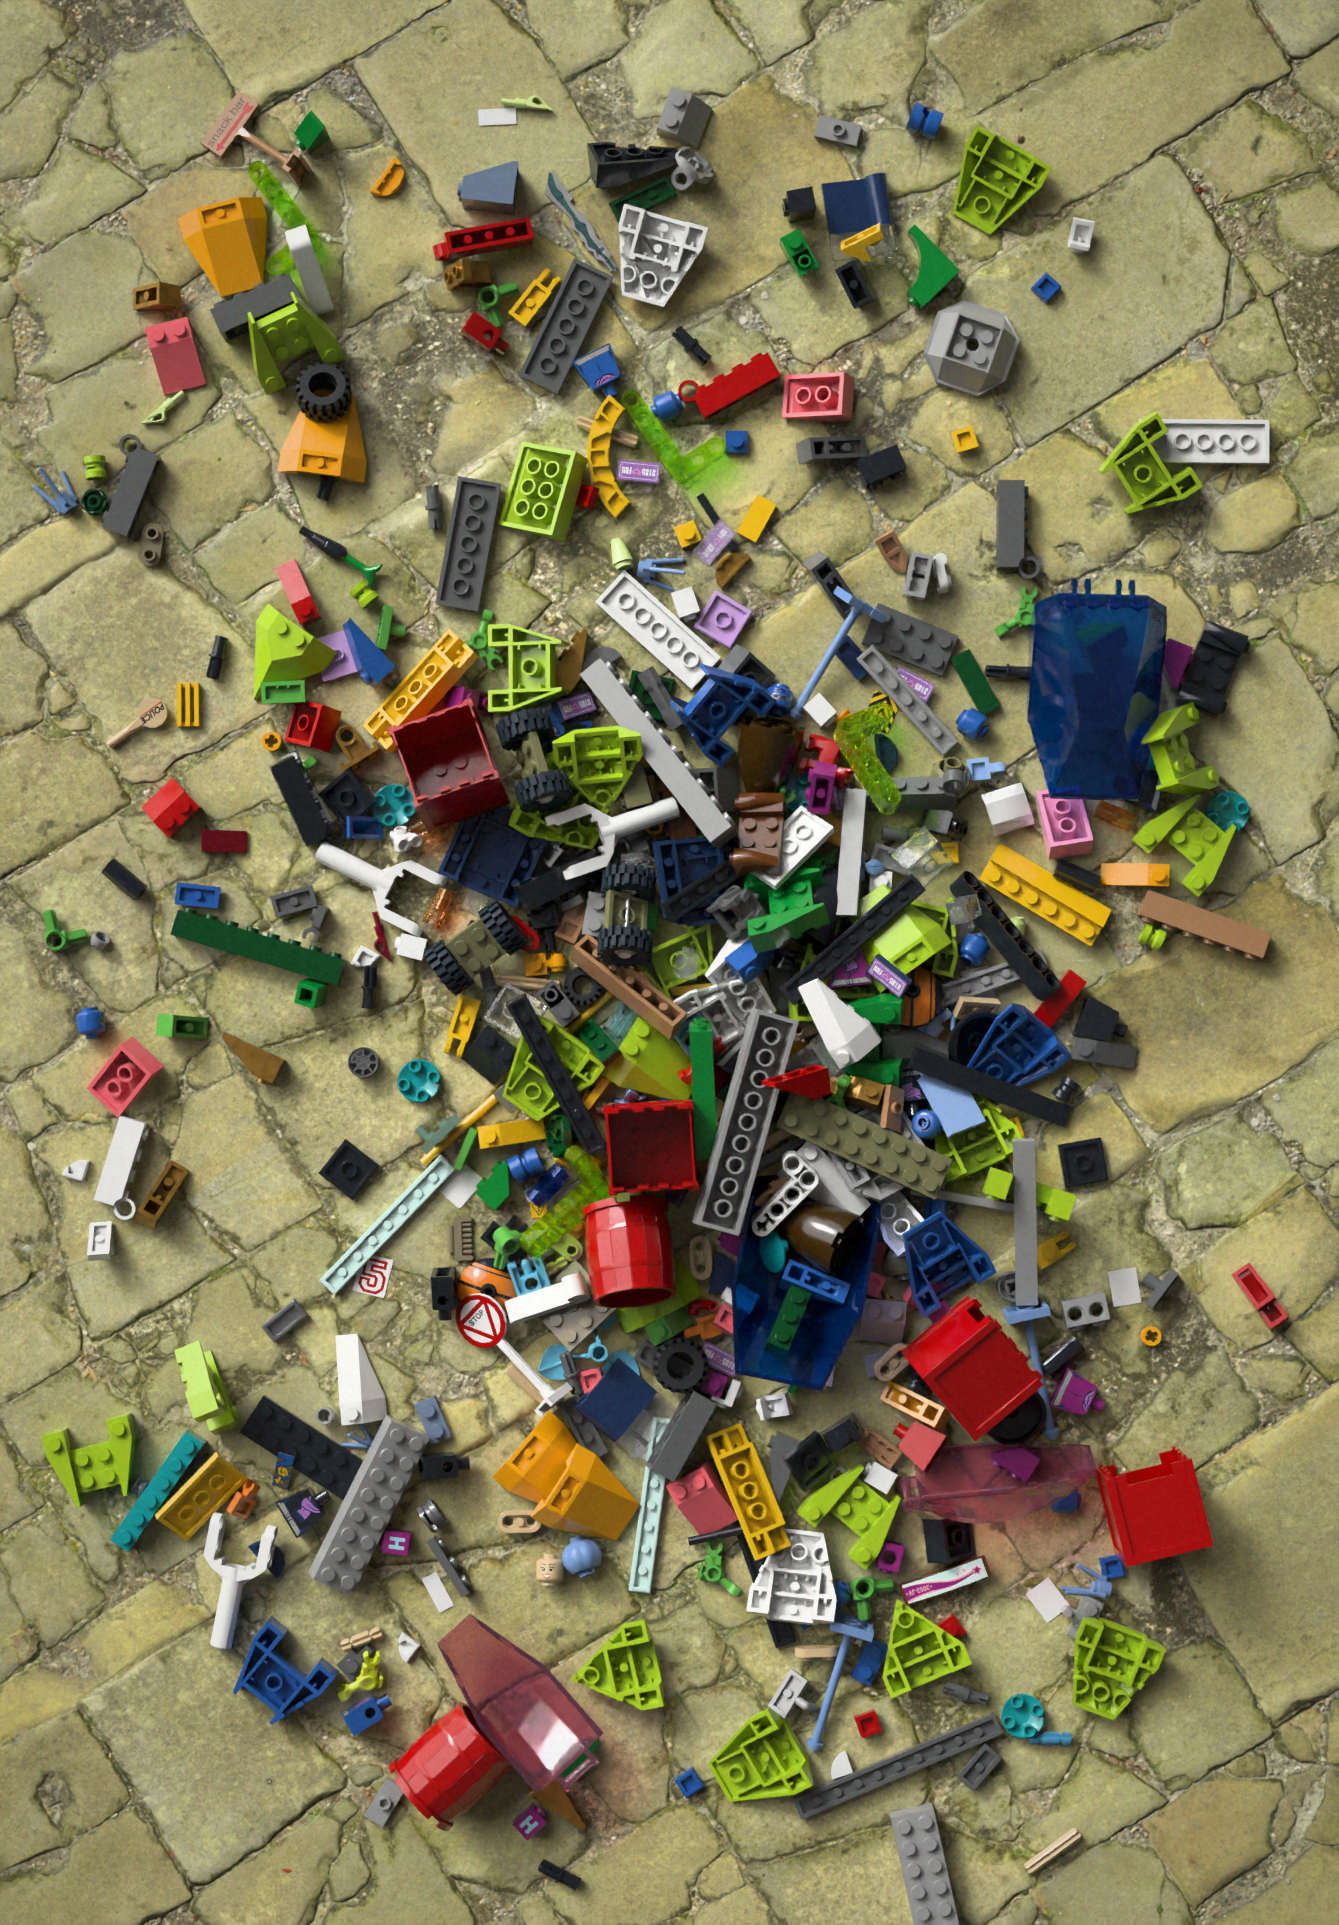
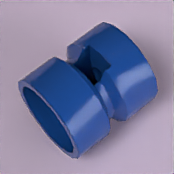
M915 103L906 130L916 134L922 132L924 137L934 140L944 113L934 109L928 111L927 106Z
M535 1147L524 1151L522 1157L515 1155L506 1159L517 1185L528 1181L530 1175L537 1177L546 1173Z

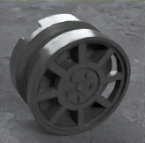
M368 1047L355 1049L348 1058L350 1071L355 1076L361 1078L374 1075L380 1065L378 1054Z
M1012 1270L1002 1273L996 1283L998 1294L1008 1302H1016L1015 1271Z
M430 1498L424 1506L420 1505L416 1508L419 1516L432 1533H436L441 1525L445 1526L448 1524V1520L444 1519L443 1512L433 1499Z

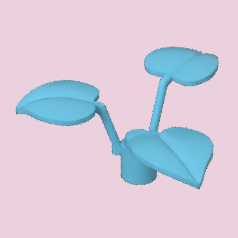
M616 1312L599 1329L607 1330L611 1328L617 1319ZM598 1329L594 1331L596 1342L589 1346L588 1353L573 1355L574 1359L591 1357L596 1362L608 1361L603 1366V1375L615 1360L620 1358L640 1376L637 1363L628 1352L617 1350L612 1354L611 1359L608 1357V1350L601 1344ZM563 1344L550 1346L542 1356L538 1372L549 1379H566L563 1376L564 1369L559 1356L561 1353L569 1350Z

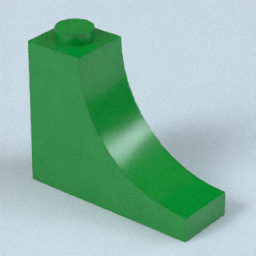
M914 224L908 230L907 236L913 242L918 253L919 273L906 296L908 297V303L914 309L919 308L922 311L959 275L960 270Z

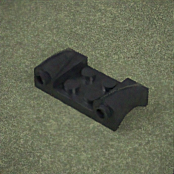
M1207 620L1204 623L1193 652V660L1185 673V681L1182 687L1180 686L1174 703L1185 705L1193 702L1198 711L1214 719L1218 717L1219 713L1223 715L1228 702L1224 701L1225 693L1237 661L1242 653H1247L1251 643L1248 641V636Z

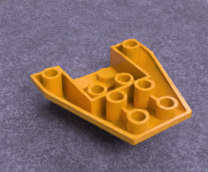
M237 197L196 208L178 219L184 242L221 298L253 290L254 286L264 283L268 218L262 197Z
M316 390L313 394L318 397H327L334 392ZM351 394L352 401L349 404V410L344 411V416H337L335 421L329 419L328 423H323V420L316 422L314 417L309 419L306 417V413H302L300 410L281 449L278 472L300 475V472L340 477L343 481L364 483L367 459L354 394Z
M548 1411L536 1424L533 1431L492 1477L509 1492L539 1503L542 1498H548L566 1470V1460L577 1442L566 1424Z
M577 1443L566 1460V1470L548 1498L540 1500L531 1517L549 1528L617 1541L640 1504L594 1452Z

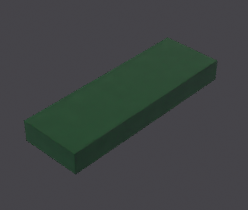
M665 176L610 202L609 206L619 224L624 204L648 211L677 197V194L668 176Z
M970 649L950 659L977 711L985 715L1000 707L996 696Z
M592 1017L576 1029L575 1032L605 1067L622 1054Z

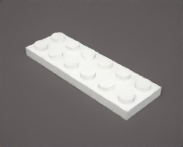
M1162 419L1169 432L1151 443L1163 464L1268 465L1269 420Z
M625 570L595 601L602 610L691 690L706 675L700 665L704 664L713 667L721 659L715 651Z

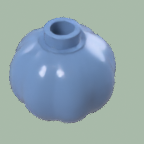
M582 1535L569 1539L570 1544L566 1546L562 1553L564 1568L572 1575L578 1573L579 1578L596 1573L595 1567H598L602 1560V1552L599 1545L593 1540L583 1539Z

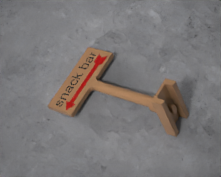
M238 91L201 144L222 158L235 139L241 136L280 162L282 169L293 184L300 188L302 183L299 178L304 171L310 174L313 170L297 151L294 150L290 156H285L244 129L260 105Z

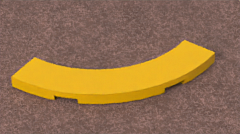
M608 395L597 411L588 438L587 459L592 483L600 489L598 493L599 498L611 514L618 518L631 502L623 494L615 481L609 454L613 430L626 409L612 396Z

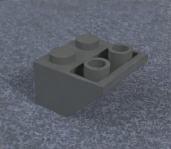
M712 767L694 769L698 775L695 779L700 778L711 793L708 796L713 795L724 808L721 813L739 812L735 811V798H739L738 768Z

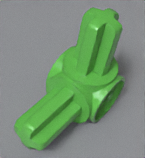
M515 281L498 287L495 284L484 287L478 294V302L482 311L486 310L490 323L497 328L504 326V321L498 305H501V299L519 293V288ZM488 291L493 294V302L485 303L482 300L484 292Z
M55 910L43 912L46 927L44 938L46 946L50 951L59 952L69 949L68 945L88 941L86 929L65 933L63 929H59ZM53 936H58L61 938L62 943L58 947H53L49 943L50 939Z
M507 1226L499 1227L493 1234V1240L496 1243L494 1248L497 1251L493 1264L494 1267L503 1270L506 1267L509 1255L515 1253L520 1245L536 1243V1234L534 1232L519 1233L517 1230H510Z
M856 1577L852 1580L850 1589L853 1593V1600H857L859 1620L871 1619L869 1599L873 1598L872 1596L875 1593L894 1590L892 1578L873 1580L872 1577ZM861 1582L866 1583V1590L863 1593H859L857 1590L858 1584Z

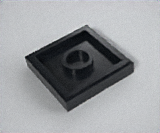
M352 767L346 769L319 793L320 797L345 828L347 827V816H361L377 802V799Z
M1101 1137L1057 1145L1065 1188L1108 1181Z
M345 1139L320 1170L319 1174L353 1200L380 1165Z
M817 1431L812 1432L782 1457L799 1487L804 1492L808 1491L838 1466Z

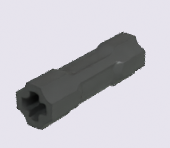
M652 666L638 674L639 680L656 704L670 731L672 732L683 726V722L670 704L672 698L664 687L655 668Z

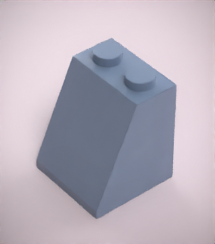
M511 161L463 176V182L458 184L457 196H459V202H462L463 209L515 215L520 176L518 161Z

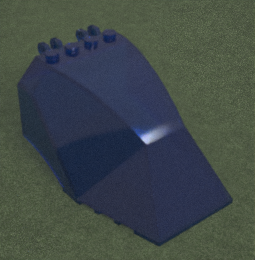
M1072 578L1071 593H1058L1034 604L1028 631L1027 722L1032 731L1033 742H1035L1038 759L1043 768L1050 799L1138 801L1150 755L1148 743L1142 745L1141 741L1159 715L1167 634V607L1148 595H1135V580H1129V595H1121V580H1115V594H1091V579H1085V594L1077 593V578Z
M777 1175L755 1177L743 1219L731 1284L735 1373L822 1391L863 1313L881 1225V1204L866 1198L871 1205L860 1216V1218L864 1219V1230L860 1243L855 1244V1248L849 1256L851 1260L841 1273L836 1276L827 1274L851 1284L843 1305L809 1298L789 1351L784 1359L763 1349L787 1292L778 1288L784 1271L773 1273L765 1267L759 1252L760 1236L753 1232L750 1222L753 1214L761 1207L754 1205L755 1199L767 1189L771 1181L780 1178ZM790 1189L787 1196L795 1197L798 1193ZM806 1196L802 1201H814V1200H812V1198ZM778 1204L772 1206V1208H771V1211H772V1212H773L774 1208H775ZM758 1221L757 1225H761L764 1227L765 1222L761 1223L760 1221ZM776 1226L773 1230L779 1235V1237L784 1238L781 1232L779 1231L778 1227ZM812 1265V1269L825 1273L822 1270L815 1267L814 1265Z

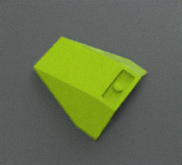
M882 884L859 900L858 917H849L851 924L853 925L892 890ZM910 904L860 949L863 951L868 968L874 957L880 954L906 975L952 942L938 923ZM870 975L873 984L880 993L887 989Z

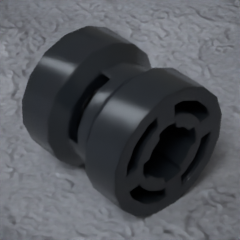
M1064 1075L1060 1080L1061 1084L1054 1088L1052 1094L1067 1105H1070L1073 1101V1095L1078 1093L1082 1087Z

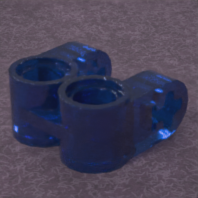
M556 1162L526 1192V1195L537 1207L542 1208L572 1176Z

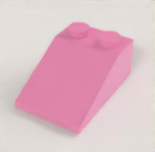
M1079 785L1036 791L1048 860L1090 854L1092 852L1093 836Z

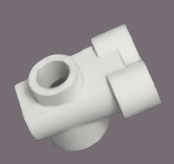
M406 826L395 827L390 832L394 850L397 852H405L410 850L411 846L419 847L422 844V838L416 833L407 831Z

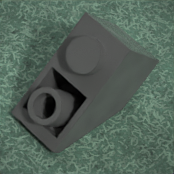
M554 980L536 993L563 1028L580 1015L579 1011Z

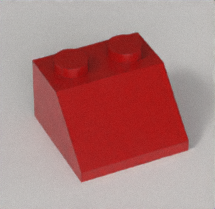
M308 701L306 703H295L284 741L330 753L342 711Z
M173 777L141 807L158 828L171 839L203 809Z

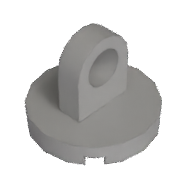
M681 147L675 154L679 166L672 173L671 181L674 187L679 190L688 189L695 182L707 184L714 176L711 173V165L706 158L699 152L694 151L692 153L689 151L690 147ZM680 173L686 175V184H682L679 181Z

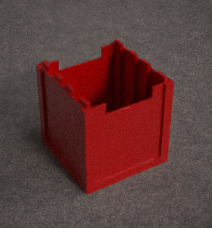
M471 698L463 700L461 704L403 725L388 727L390 737L399 752L414 797L412 801L428 833L510 803L486 733Z
M692 1099L609 1104L603 1106L606 1120L610 1182L608 1187L609 1196H618V1193L676 1189L699 1190L695 1160Z
M967 1296L900 1352L976 1442L1043 1386V1383L1040 1381L1043 1377L1037 1369L1032 1371L1026 1364L1029 1359L1022 1351L1020 1352L1016 1348L1017 1345L1011 1337L1006 1336L996 1319L993 1320L990 1315L985 1317L979 1310L982 1307L980 1302L975 1297L971 1300Z
M1174 1445L1171 1446L1170 1451L1159 1453L1161 1464L1118 1475L1114 1464L1102 1466L1100 1463L1098 1468L1094 1469L1114 1553L1126 1567L1213 1546L1192 1458L1186 1457Z

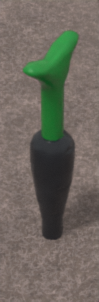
M302 526L299 531L301 535L306 537L334 561H344L362 572L370 588H374L376 573L381 570L382 564L366 566L350 556L346 547Z

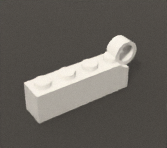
M126 1116L119 1117L94 1197L96 1201L114 1206L115 1215L122 1220L130 1219L137 1213V1204L132 1198H129L130 1191H127L129 1183L134 1182L137 1172L134 1170L136 1162H140L143 1150L140 1149L142 1141L147 1140L150 1130L147 1128L148 1123ZM123 1201L129 1202L132 1206V1212L128 1216L122 1215L119 1211V1206Z

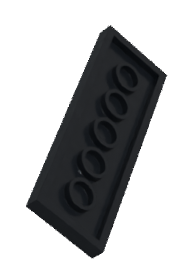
M263 1395L240 1431L241 1434L278 1457L279 1452L293 1456V1468L342 1500H344L363 1462L362 1458L266 1395Z

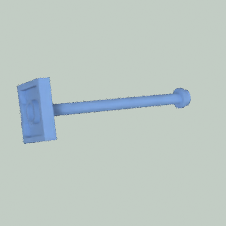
M839 586L836 587L833 594L851 605V612L795 706L791 707L788 715L796 720H799L800 717L802 718L803 714L801 711L858 615L861 616L862 613H865L881 623L887 617L872 605Z
M1039 1299L1038 1305L1002 1307V1316L1008 1325L1024 1322L1033 1370L1037 1369L1043 1377L1040 1380L1043 1386L1038 1389L1046 1404V1430L1043 1431V1435L1047 1440L1056 1439L1059 1437V1428L1054 1427L1032 1322L1036 1318L1051 1315L1050 1308L1044 1299Z
M837 1611L835 1612L834 1623H829V1630L842 1633L844 1636L813 1737L807 1740V1747L810 1750L820 1751V1748L823 1747L821 1737L852 1637L872 1642L874 1636L872 1621H861L856 1616Z

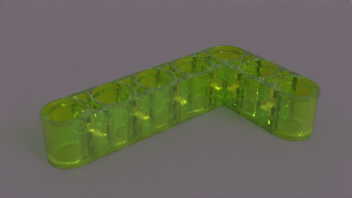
M261 161L252 162L248 167V174L254 185L289 230L294 229L293 223L300 220L304 222L303 225H306L310 238L317 239L313 249L315 254L318 253L322 247V241L316 230L268 167ZM256 170H264V174L261 177H254ZM275 186L277 187L276 193L272 195L267 194V189ZM284 203L290 204V209L286 212L280 211V206ZM288 244L272 255L266 262V269L273 279L280 274L288 275L296 269L294 259L288 257L291 252ZM274 264L282 265L279 272L271 271Z
M627 390L623 393L622 406L626 409L625 412L675 483H686L724 456L726 451L725 441L720 437H713L682 457L640 394L635 390ZM628 397H635L637 399V403L634 406L627 405L625 401ZM642 414L650 418L646 424L639 423L637 419ZM658 432L662 438L660 441L654 442L650 439V435ZM712 444H720L722 450L719 453H713L710 450V446ZM665 450H670L674 453V457L666 460L662 457V453ZM695 456H701L704 459V463L702 465H695L692 459ZM677 468H683L686 470V475L679 478L674 474V471Z
M882 702L839 720L833 738L878 810L882 814L889 816L896 812L901 801V794L865 739V737L886 729L889 725L893 709L889 704Z
M577 1145L568 1147L564 1158L580 1184L520 1236V1248L531 1257L537 1258L543 1255L581 1222L584 1207L609 1197V1182L593 1158Z

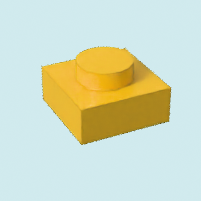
M972 426L951 432L957 454L979 447Z
M694 520L674 527L681 549L702 541Z

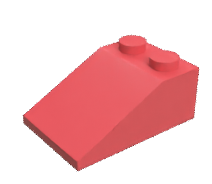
M188 317L145 327L164 395L207 385L192 325Z
M845 372L785 375L782 418L825 422L852 421L855 378Z
M132 1037L120 1044L87 1089L118 1118L153 1082L164 1068V1065Z
M709 1461L682 1474L679 1479L676 1478L674 1482L670 1481L666 1486L676 1506L699 1535L718 1531L738 1520L731 1500Z

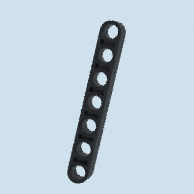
M964 871L951 883V893L1038 1000L1045 1001L1060 988L1058 978L976 876L969 871Z

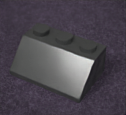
M738 644L734 646L717 668L754 679L764 688H767L776 676L751 652ZM747 706L734 721V726L738 725L741 717L745 716L750 707Z

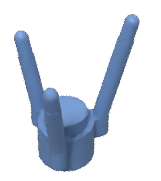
M39 467V472L58 496L55 499L57 503L36 485H32V488L47 500L58 513L62 512L63 515H66L78 506L76 503L78 498L72 490L65 471H61V475L69 495L66 492L61 494L43 468Z
M646 558V561L640 560L637 577L643 578L642 582L674 592V588L653 580L651 577L655 578L656 572L685 575L686 572L677 569L659 568L655 564L684 562L685 559Z
M1080 1563L1076 1564L1078 1568L1097 1578L1096 1581L1093 1580L1091 1582L1090 1589L1060 1587L1061 1590L1065 1591L1066 1595L1099 1597L1103 1599H1108L1112 1590L1111 1582L1106 1581L1107 1576L1100 1575Z

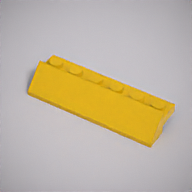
M448 629L363 726L392 754L397 748L390 737L388 727L400 726L428 715L431 709L458 682L460 677L473 665L479 656L451 629Z
M999 843L978 880L1066 934L1091 947L1104 927L1111 909L1065 881L1052 876V873Z
M741 1423L706 1436V1442L755 1561L791 1546L783 1527L786 1523L754 1445L752 1442H748Z

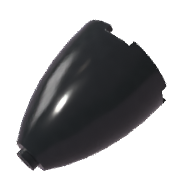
M839 865L838 867L832 866L824 871L822 876L825 885L813 887L815 904L824 903L830 923L816 930L813 927L801 933L802 937L797 939L790 938L802 946L812 943V949L817 948L819 954L842 934L847 917L836 915Z

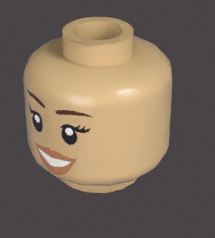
M544 1554V1559L537 1560L536 1579L541 1582V1585L559 1586V1582L564 1580V1565L562 1559H557V1554Z

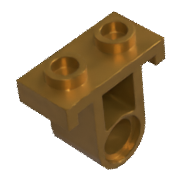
M460 258L445 269L444 282L447 284V290L481 288L492 285L490 262L470 261V258Z
M350 725L341 726L336 732V740L349 760L347 764L343 762L338 764L343 772L349 767H352L354 771L358 770L361 767L360 763L365 760L368 762L373 761L379 757L378 752L382 751L376 741L372 743L374 747L368 750L359 733ZM346 731L353 733V739L350 742H343L342 735Z

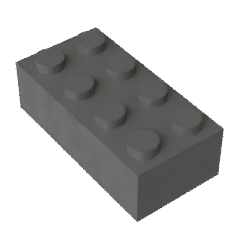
M280 274L273 279L274 281L268 284L260 283L254 286V290L248 293L245 291L237 293L233 296L234 299L227 302L225 300L219 301L213 305L214 308L210 309L226 342L249 332L247 313L251 312L256 322L294 304L291 292H294L301 299L290 274Z
M695 1391L685 1392L645 1465L673 1482L676 1478L679 1479L685 1470V1467H683L687 1459L690 1460L696 1450L694 1448L697 1440H701L706 1432L705 1425L708 1420L712 1421L716 1415L717 1409L715 1407L717 1404Z

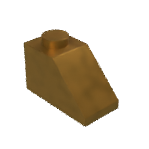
M156 282L133 288V310L169 311L180 308L181 286Z

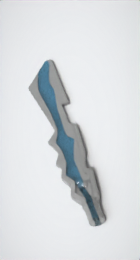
M549 172L545 195L572 220L571 229L580 235V242L585 243L586 249L594 253L595 259L603 262L611 273L614 272L618 267L613 262L604 242L596 237L594 229L584 213H578L570 201L574 199L553 172Z

